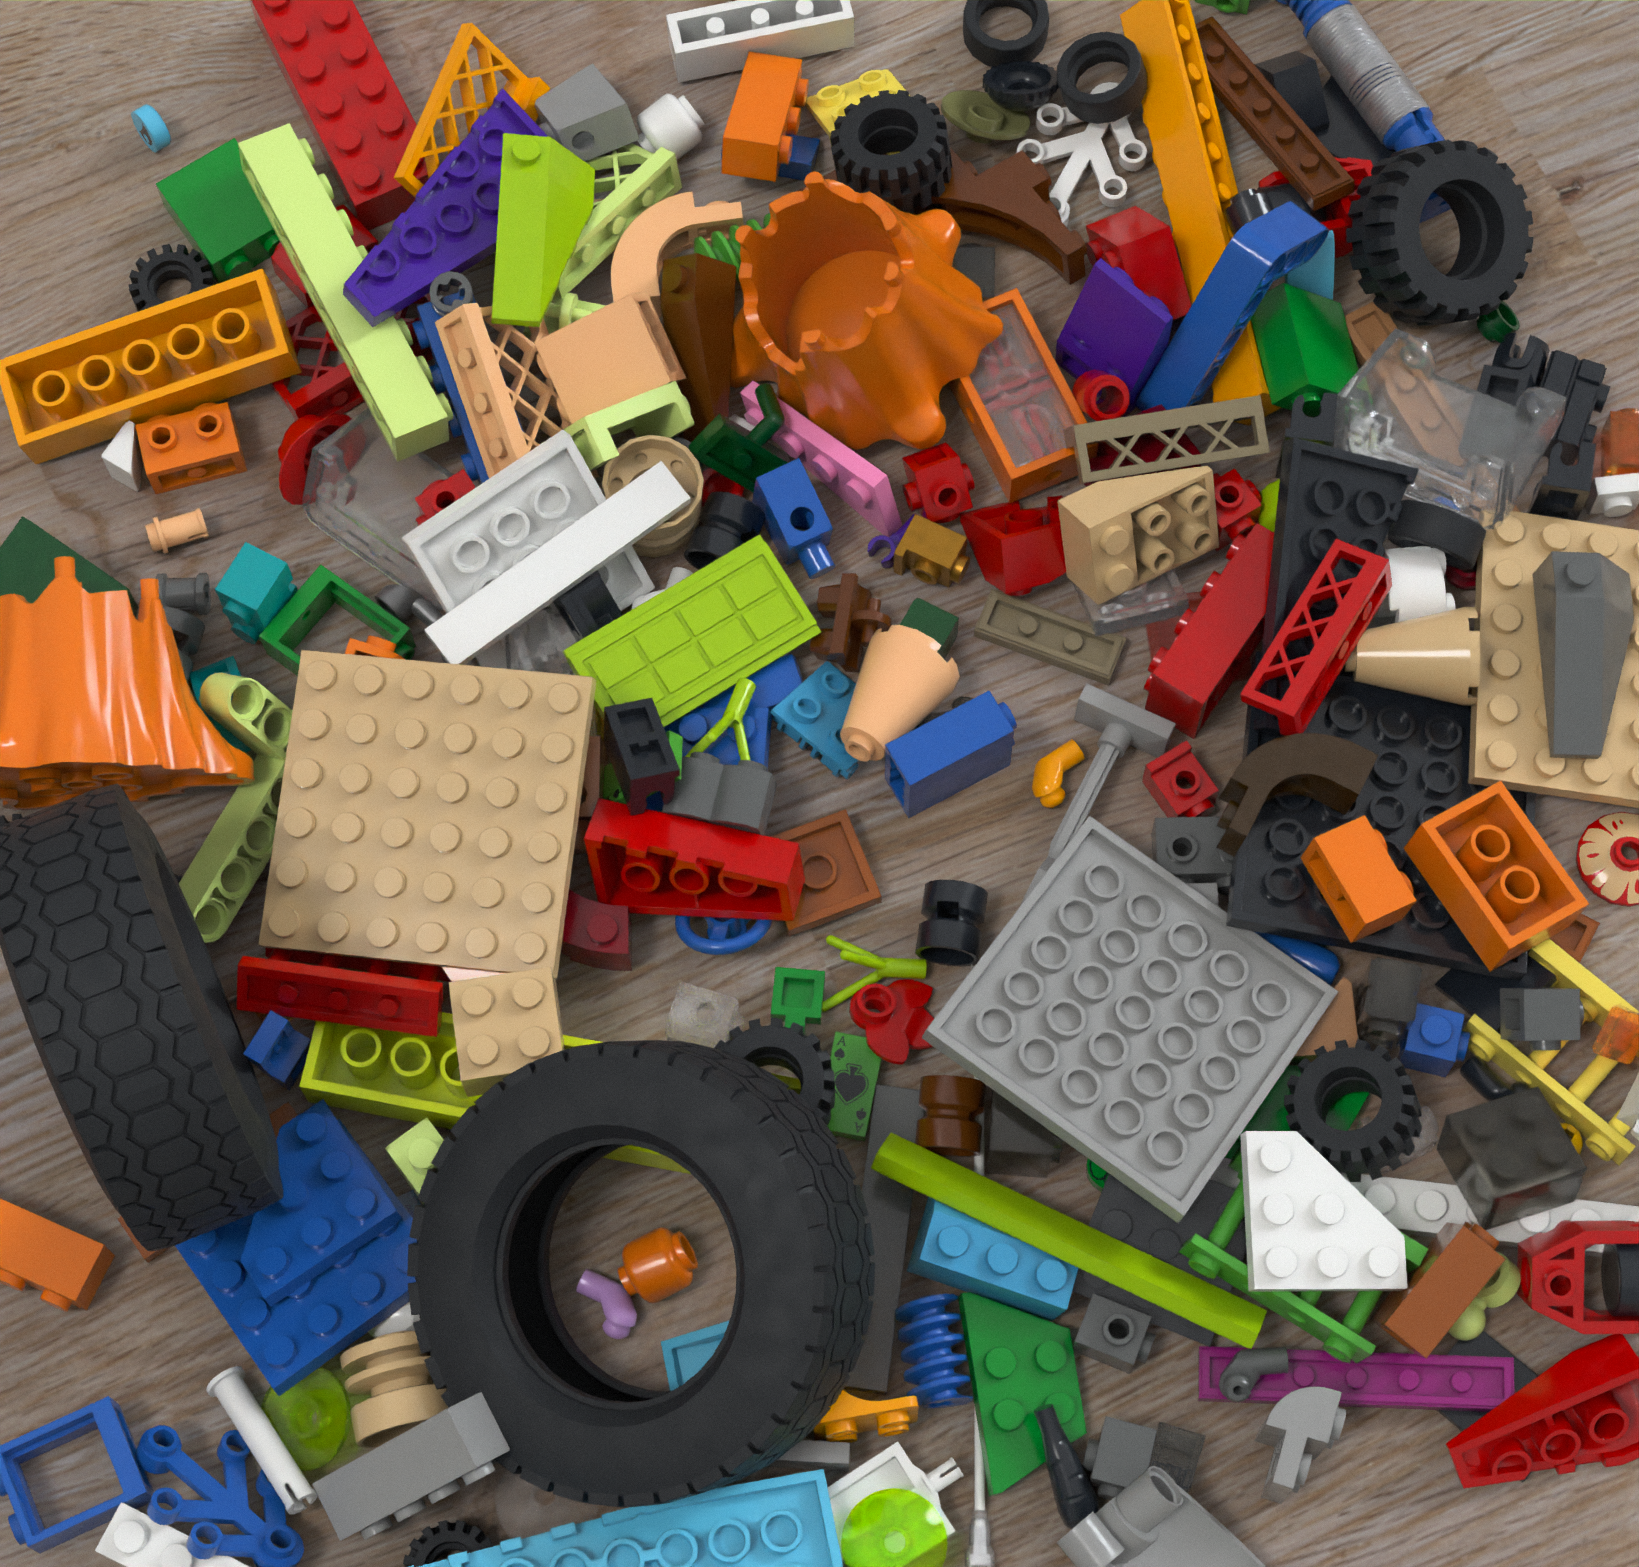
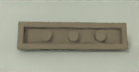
M1261 395L1078 424L1063 429L1066 449L1074 447L1080 484L1270 453ZM1251 419L1255 445L1239 448L1223 436L1232 422ZM1222 424L1218 431L1209 425ZM1198 427L1212 437L1202 454L1192 455L1178 445L1177 442L1186 429ZM1176 431L1174 435L1171 437V439L1167 437L1165 434H1163L1166 432ZM1152 435L1166 445L1155 462L1146 463L1130 451L1139 437ZM1129 439L1125 446L1116 440ZM1105 442L1119 453L1108 469L1091 472L1087 445ZM1218 443L1228 449L1212 452ZM1171 450L1181 456L1165 460ZM1124 458L1135 464L1119 467Z

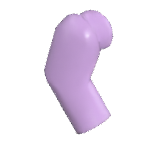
M586 1269L580 1278L576 1292L601 1303L606 1317L602 1325L605 1334L614 1339L626 1338L630 1333V1327L635 1326L637 1318L631 1295L628 1294L622 1284Z

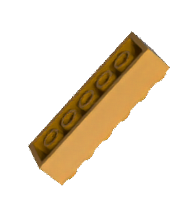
M259 269L1 359L0 385L18 446L37 465L114 438L128 420L137 425L147 422L156 415H176L192 411L198 405L210 402L215 403L301 373L302 371L276 289L264 270Z

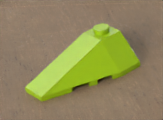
M503 133L492 324L540 326L559 286L560 277L566 264L575 252L584 226L588 224L593 213L595 169L551 137Z

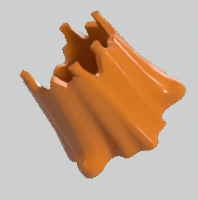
M810 172L805 177L804 184L806 188L803 191L788 193L768 204L771 217L765 229L753 230L750 226L743 225L736 230L735 238L741 245V265L738 278L743 292V307L733 320L730 387H744L752 381L776 382L778 387L777 398L800 414L807 416L811 422L850 449H864L877 441L885 439L896 440L912 448H930L940 441L946 429L945 417L939 405V393L942 387L954 379L966 377L973 372L982 349L1002 334L1004 324L999 316L991 314L983 306L981 288L952 267L961 232L960 227L950 213L941 209L928 210L918 215L898 210L869 191L858 193L843 183L824 179L819 172Z
M62 556L54 558L55 578L34 603H29L24 596L18 594L0 596V800H3L4 808L14 810L48 808L91 790L119 784L130 802H146L152 796L184 794V788L236 786L254 782L253 759L240 749L233 747L223 738L196 703L185 678L173 630L167 623L166 614L159 599L158 579H140L141 599L138 619L133 615L127 590L91 594L82 588V582H78L75 576L74 557Z

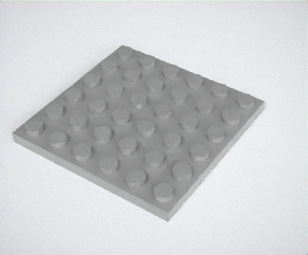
M1089 816L928 1026L922 1039L1179 1223L1338 991L1254 931L1226 926L1227 912Z

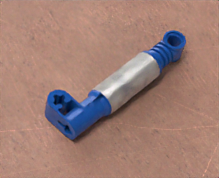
M1276 0L1282 4H1288L1299 21H1301L1304 26L1303 35L1308 45L1327 68L1345 95L1349 97L1353 106L1358 110L1381 144H1384L1388 150H1395L1397 152L1402 149L1445 140L1432 123L1434 115L1429 105H1427L1426 101H1424L1349 0ZM1432 192L1422 209L1420 223L1450 210V206L1443 198Z

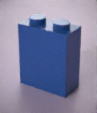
M990 690L885 744V780L908 819L1010 765L1012 746L1015 745L1013 738L1014 729L1017 728V724L1006 703L1001 702L997 704Z

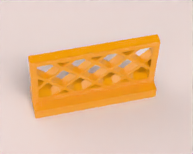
M473 23L461 25L394 175V179L415 198L416 194L424 186L413 175L419 159L425 157L428 178H430L440 166L438 153L448 151L449 154L454 147H458L462 143V141H459L455 115L465 113L469 134L471 126L479 117L477 109L487 107L488 110L498 94L494 71H500L508 79L504 90L535 123L538 118V113L534 106L535 101L550 90V87L540 77L528 78ZM470 44L477 49L480 65L479 69L471 71L467 55ZM477 75L482 76L486 101L476 103L472 76ZM459 80L463 106L453 109L450 89L453 82ZM442 118L446 145L436 147L433 127L437 119Z

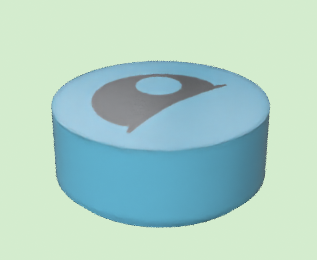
M145 104L131 112L133 123L139 135L153 152L156 153L170 145L171 137L158 112L151 105Z

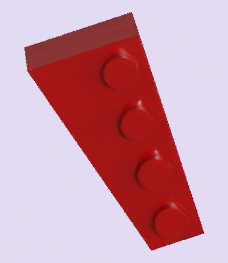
M598 798L584 836L599 903L628 906L629 912L636 914L794 921L805 883L799 843L650 809H645V812L642 814L631 816L626 804Z

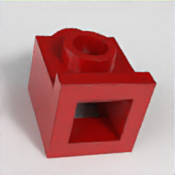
M1187 740L1145 765L1142 782L1167 818L1207 817L1215 809L1214 804L1216 803L1219 790L1191 752L1192 747ZM1186 778L1192 787L1182 789L1177 785V782Z

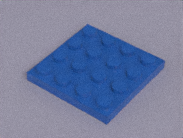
M338 1119V1122L402 1217L400 1221L271 1307L265 1301L240 1261L254 1213L175 1245L278 1396H281L410 1301L408 1283L416 1282L415 1277L407 1276L408 1244L417 1243L416 1239L409 1237L413 1218L340 1119Z

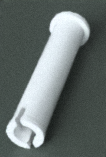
M235 1366L221 1372L210 1381L206 1391L211 1397L218 1398L284 1503L286 1511L289 1514H296L305 1510L307 1506L302 1499L306 1498L308 1503L312 1504L318 1495L310 1486L243 1380L245 1378V1371L242 1367Z

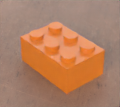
M1502 781L1491 785L1422 823L1404 847L1408 856L1490 972L1568 928L1589 905Z

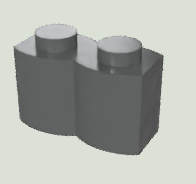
M693 752L690 757H682L681 779L675 782L674 798L668 805L663 806V813L765 835L777 788V783L772 773L767 772L766 766L750 760H740L738 765H723L719 763L720 760L717 757L703 752Z

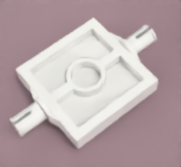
M896 1442L827 1487L842 1561L850 1567H906L956 1534L955 1529L941 1509L938 1495L939 1491L959 1478L964 1477L952 1457L949 1458L948 1461L925 1474L921 1469L912 1464L899 1442Z

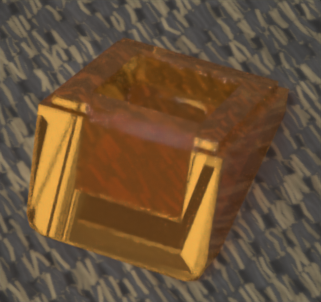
M1621 1004L1612 1006L1592 1046L1593 1052L1624 1064H1630L1639 1050V1013Z

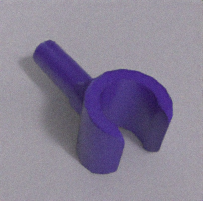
M915 513L890 537L885 535L874 537L868 544L867 551L869 557L874 556L878 549L887 547L891 549V552L882 560L881 565L883 568L893 567L894 552Z

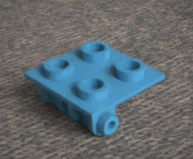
M826 661L777 704L770 713L773 714L772 720L778 724L776 728L778 731L784 732L797 743L801 741L799 748L802 750L811 745L813 749L810 757L816 759L822 754L820 762L829 768L836 778L842 775L848 780L859 767L857 763L859 760L847 753L840 733L856 683Z

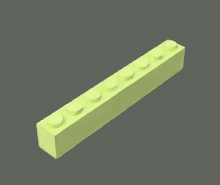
M289 123L239 142L238 147L242 170L396 461H401L449 441L448 421L453 420L451 407L443 393L436 395L430 385L433 382V377L425 358L422 355L415 357L410 347L413 345V340L405 321L402 318L395 320L394 316H391L375 327H372L343 295L344 283L368 253L363 245L355 246L351 238L354 235L353 228L344 209L338 211L335 209L331 201L334 200L332 187L324 173L317 175L312 165L315 164V159L305 138L298 140Z

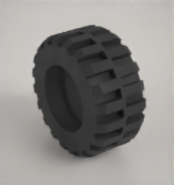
M1437 141L1392 153L1390 158L1382 159L1372 167V176L1362 179L1356 192L1361 197L1359 200L1351 202L1348 217L1353 218L1352 228L1346 229L1347 243H1352L1354 254L1349 256L1352 269L1359 270L1362 276L1358 280L1365 294L1374 293L1376 297L1373 302L1384 313L1393 312L1392 315L1396 320L1404 323L1416 322L1418 326L1462 322L1477 319L1481 315H1488L1498 309L1500 301L1508 300L1515 292L1517 284L1514 280L1523 279L1529 264L1524 261L1525 255L1532 252L1533 237H1529L1528 225L1533 224L1532 211H1526L1523 200L1528 197L1522 184L1515 185L1512 179L1516 175L1506 162L1496 163L1499 158L1496 153L1486 147L1478 148L1474 142ZM1432 192L1447 202L1456 217L1459 227L1460 245L1454 265L1446 275L1439 272L1430 263L1420 240L1419 224L1421 212Z

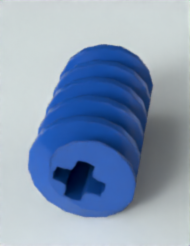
M945 1293L920 1297L895 1310V1319L898 1322L908 1324L898 1330V1340L902 1343L911 1344L901 1351V1360L904 1363L914 1365L904 1372L903 1378L906 1383L917 1385V1387L907 1392L906 1396H917L918 1406L924 1408H947L964 1405L973 1401V1396L957 1394V1388L971 1380L969 1375L954 1373V1367L968 1360L967 1355L951 1352L952 1346L965 1340L964 1334L948 1332V1326L961 1320V1314L945 1311L946 1305L959 1299L955 1294Z

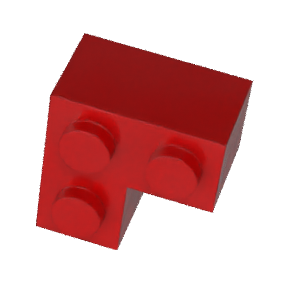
M1133 206L1085 226L1090 240L1085 245L1087 247V256L1092 266L1101 258L1112 268H1121L1131 277L1134 285L1148 297L1154 296L1160 299L1169 309L1173 320L1188 313L1192 305L1169 225L1139 207Z

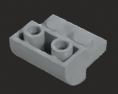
M1325 1387L1301 1388L1289 1393L1274 1406L1254 1440L1274 1447L1261 1498L1282 1504L1291 1492L1298 1493L1300 1485L1304 1486L1311 1460H1315L1325 1447L1331 1449L1334 1440H1339L1346 1417V1410L1338 1407L1342 1392Z

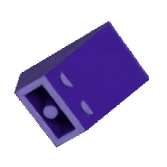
M1100 258L1094 264L1057 339L1055 361L1076 380L1080 375L1090 370H1102L1120 378L1128 387L1130 394L1129 406L1121 416L1127 417L1136 408L1135 404L1138 396L1168 347L1173 316L1170 315L1169 309L1160 299L1154 296L1148 297L1139 290L1124 270L1119 267L1112 268ZM1102 390L1097 393L1098 398L1101 397Z

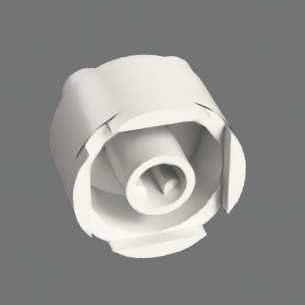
M1429 546L1385 549L1382 557L1389 559L1392 587L1366 629L1455 609L1453 595L1446 593L1444 581L1446 557L1443 551Z

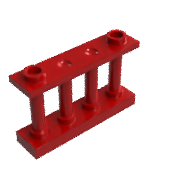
M266 948L265 957H268V959L242 956L237 965V1010L269 1014L270 1010L280 1016L432 1037L438 1036L442 1021L443 983L437 981L452 982L440 966ZM290 960H293V961H301V962L315 963V964H318V965L316 966V965H309V964H302V963H294V962H289V961H290ZM339 967H345V968H352V969H359V970H367V972H360V971H353V970H346V969H338V968H339ZM388 974L417 977V979L390 976Z

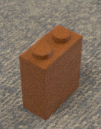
M1465 1221L1461 1225L1447 1222L1427 1246L1429 1250L1420 1266L1407 1274L1408 1289L1391 1291L1370 1319L1407 1350L1427 1358L1506 1260L1495 1251L1499 1241L1476 1223L1471 1225Z

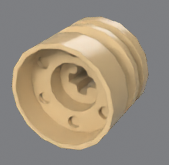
M646 435L630 439L617 448L619 456L606 463L602 481V493L607 500L662 461L690 496L691 503L638 540L632 547L636 554L640 556L655 558L672 554L686 545L693 530L699 527L704 482L699 462L686 446L670 437Z
M415 1331L385 1334L346 1350L340 1356L342 1370L347 1374H354L345 1381L347 1392L349 1394L372 1396L358 1403L350 1410L356 1444L361 1448H377L448 1408L441 1397L446 1392V1388L436 1389L424 1362L425 1359L431 1357L430 1352L421 1354Z

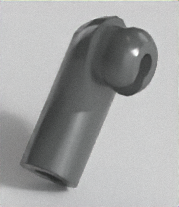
M1286 1347L1243 1349L1238 1351L1220 1375L1219 1388L1222 1394L1232 1402H1242L1250 1396V1391L1261 1375L1288 1373Z

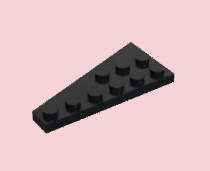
M1298 438L1284 441L1261 659L1335 539L1383 556L1385 552L1383 547L1384 540L1391 524L1398 521L1403 509L1400 502L1407 486L1414 483L1419 471L1418 468ZM1341 558L1332 572L1336 583L1357 577L1363 566ZM1328 580L1324 586L1330 585ZM1346 593L1341 594L1342 600H1343L1344 596L1346 595ZM1334 597L1312 604L1309 609L1312 622L1333 616L1338 608ZM1303 619L1300 625L1306 624L1305 619ZM1322 632L1317 633L1318 639ZM1310 635L1288 643L1285 648L1288 661L1310 654L1314 647ZM1279 658L1276 664L1282 663L1281 658ZM1299 671L1293 672L1294 678ZM1287 675L1266 680L1259 692L1281 701L1290 686ZM1256 708L1254 730L1282 735L1280 734L1277 716ZM1316 713L1314 714L1313 718L1311 719L1303 733L1309 732V729L1312 725Z

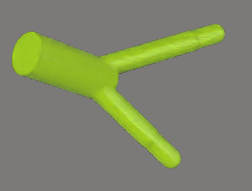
M746 678L738 679L723 717L685 757H690L693 752H704L728 727L734 729L740 760H750L743 717L756 689L753 681Z
M833 935L827 936L826 943L841 950V959L874 968L875 971L823 1001L822 1012H826L844 1002L862 987L874 984L884 977L925 979L927 971L926 959L879 957Z

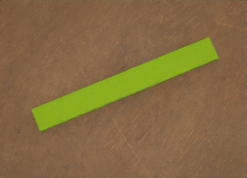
M890 1132L876 1153L871 1165L874 1171L1239 1345L1252 1349L1267 1310Z

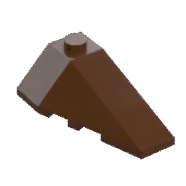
M699 253L663 260L661 290V324L686 376V379L678 382L677 385L681 394L689 402L691 416L694 420V425L682 432L683 438L689 442H692L719 413L728 418L736 266Z

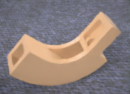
M691 191L663 199L643 211L624 231L615 249L611 265L613 301L630 293L647 291L660 318L659 281L663 272V260L671 259L682 251L693 248L694 239L700 236L711 245V235L717 230L728 240L729 227L735 224L739 227L744 225L741 201L732 203L714 201L706 206L695 207L693 192Z

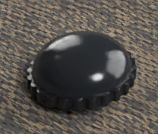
M1019 61L1000 63L998 66H992L990 70H986V74H983L982 87L990 99L1000 107L1012 111H1029L1046 104L1053 97L1054 93L1057 92V89H1059L1057 70H1054L1053 67H1049L1047 64H1040V62Z

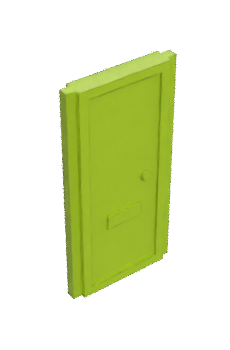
M759 534L566 648L562 653L575 675L593 677L597 681L594 706L603 720L604 707L653 698L665 728L736 685L739 678H748L821 633V630L772 550Z

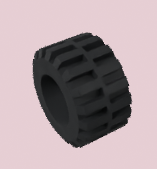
M889 90L878 91L879 95L871 97L868 94L860 98L858 105L851 103L844 109L845 116H838L834 122L835 130L831 131L830 141L837 181L849 186L858 193L869 191L900 211L910 214L915 213L914 208L918 206L926 208L932 204V196L940 197L945 191L944 184L949 183L952 176V159L944 115H940L939 108L934 103L927 104L926 97L920 94L911 97L909 92L904 90H898L897 94H889ZM890 152H899L892 155H883Z
M759 1018L749 1021V1029L743 1032L739 1026L729 1031L730 1040L725 1043L720 1039L714 1047L756 1064L758 1067L776 1065L790 1070L800 1080L801 1092L799 1096L816 1111L814 1117H821L828 1126L831 1120V1109L835 1105L834 1070H832L831 1058L827 1050L822 1051L820 1048V1040L813 1033L808 1037L804 1035L803 1026L793 1022L790 1028L783 1027L781 1018H771V1025L761 1026Z
M1346 1040L1335 1041L1336 1049L1329 1052L1326 1051L1323 1045L1314 1050L1317 1056L1315 1060L1310 1062L1304 1058L1297 1065L1301 1076L1291 1075L1287 1083L1291 1094L1284 1096V1107L1288 1113L1286 1119L1291 1131H1297L1341 1175L1346 1173L1349 1182H1361V1174L1369 1173L1372 1180L1381 1178L1383 1176L1380 1169L1388 1165L1394 1171L1402 1164L1398 1156L1401 1153L1410 1156L1415 1149L1412 1137H1420L1422 1126L1418 1117L1422 1116V1111L1410 1076L1407 1075L1404 1065L1397 1057L1392 1060L1389 1051L1379 1045L1372 1052L1368 1041L1357 1040L1355 1047H1349ZM1368 1092L1382 1099L1379 1112L1375 1118L1362 1128L1343 1131L1334 1129L1326 1124V1117L1330 1107L1336 1100L1348 1093Z

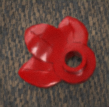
M899 979L887 987L882 984H868L853 995L849 1007L851 1019L858 1027L865 1030L868 1047L883 1060L892 1064L903 1065L907 1060L909 1048L921 1050L933 1047L922 1039L924 1032L935 1019L924 1009L933 991V988L929 985L912 979ZM868 1009H876L880 1013L871 1012Z

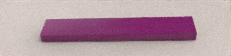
M1199 1346L1198 1401L1232 1402L1220 1391V1375L1238 1351L1248 1348ZM1287 1349L1288 1373L1261 1375L1250 1391V1396L1242 1402L1233 1403L1277 1404L1283 1397L1295 1390L1306 1387H1325L1342 1392L1338 1405L1342 1407L1490 1412L1515 1393L1514 1357L1430 1354L1427 1358H1424L1417 1354L1373 1352L1372 1355L1358 1363L1352 1360L1350 1363H1346L1332 1357L1326 1351Z

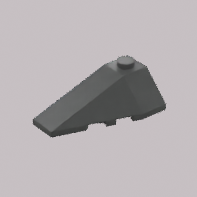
M1552 551L1532 574L1550 758L1598 759L1602 755L1634 622L1630 575L1600 553Z

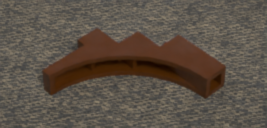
M950 148L952 159L950 182L944 184L945 191L940 197H931L932 204L926 208L921 206L914 208L915 213H912L913 215L933 209L945 210L953 216L960 229L987 234L1023 248L1047 263L1070 285L1086 276L1084 256L1087 254V247L1076 230L1069 231L1062 223L1058 210L1050 201L1049 188L1052 187L1051 178L1041 163L1034 164L1022 150L978 174L970 161L966 160L963 162L953 149ZM835 170L823 176L824 179L837 181ZM806 186L797 191H803L806 188Z

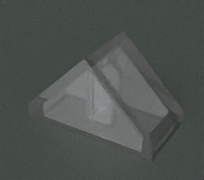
M551 606L543 608L505 636L507 669L574 675V672L567 663V659L562 653L565 650V646Z

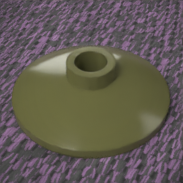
M959 90L948 93L942 99L941 111L945 118L965 131L966 136L975 142L987 144L991 143L992 140L1018 139L1025 136L1029 130L1030 119L1024 111H1012L1002 108L994 103L985 92Z

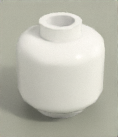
M665 94L638 115L637 124L642 133L638 135L639 140L637 141L643 149L652 153L663 147L675 153L676 160H678L702 141L703 136L700 128L705 123L684 95L677 99L672 94Z

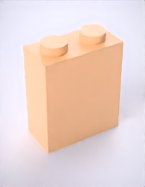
M647 291L630 293L534 342L539 352L537 354L538 365L545 377L552 380L559 396L557 397L558 409L567 422H571V424L587 415L670 382L676 381L678 383L686 379Z

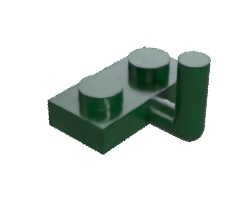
M767 383L761 384L755 389V396L764 418L752 431L747 430L719 413L688 445L690 452L698 461L753 493L757 477L791 462L788 453L768 442L784 425L785 417L773 387Z

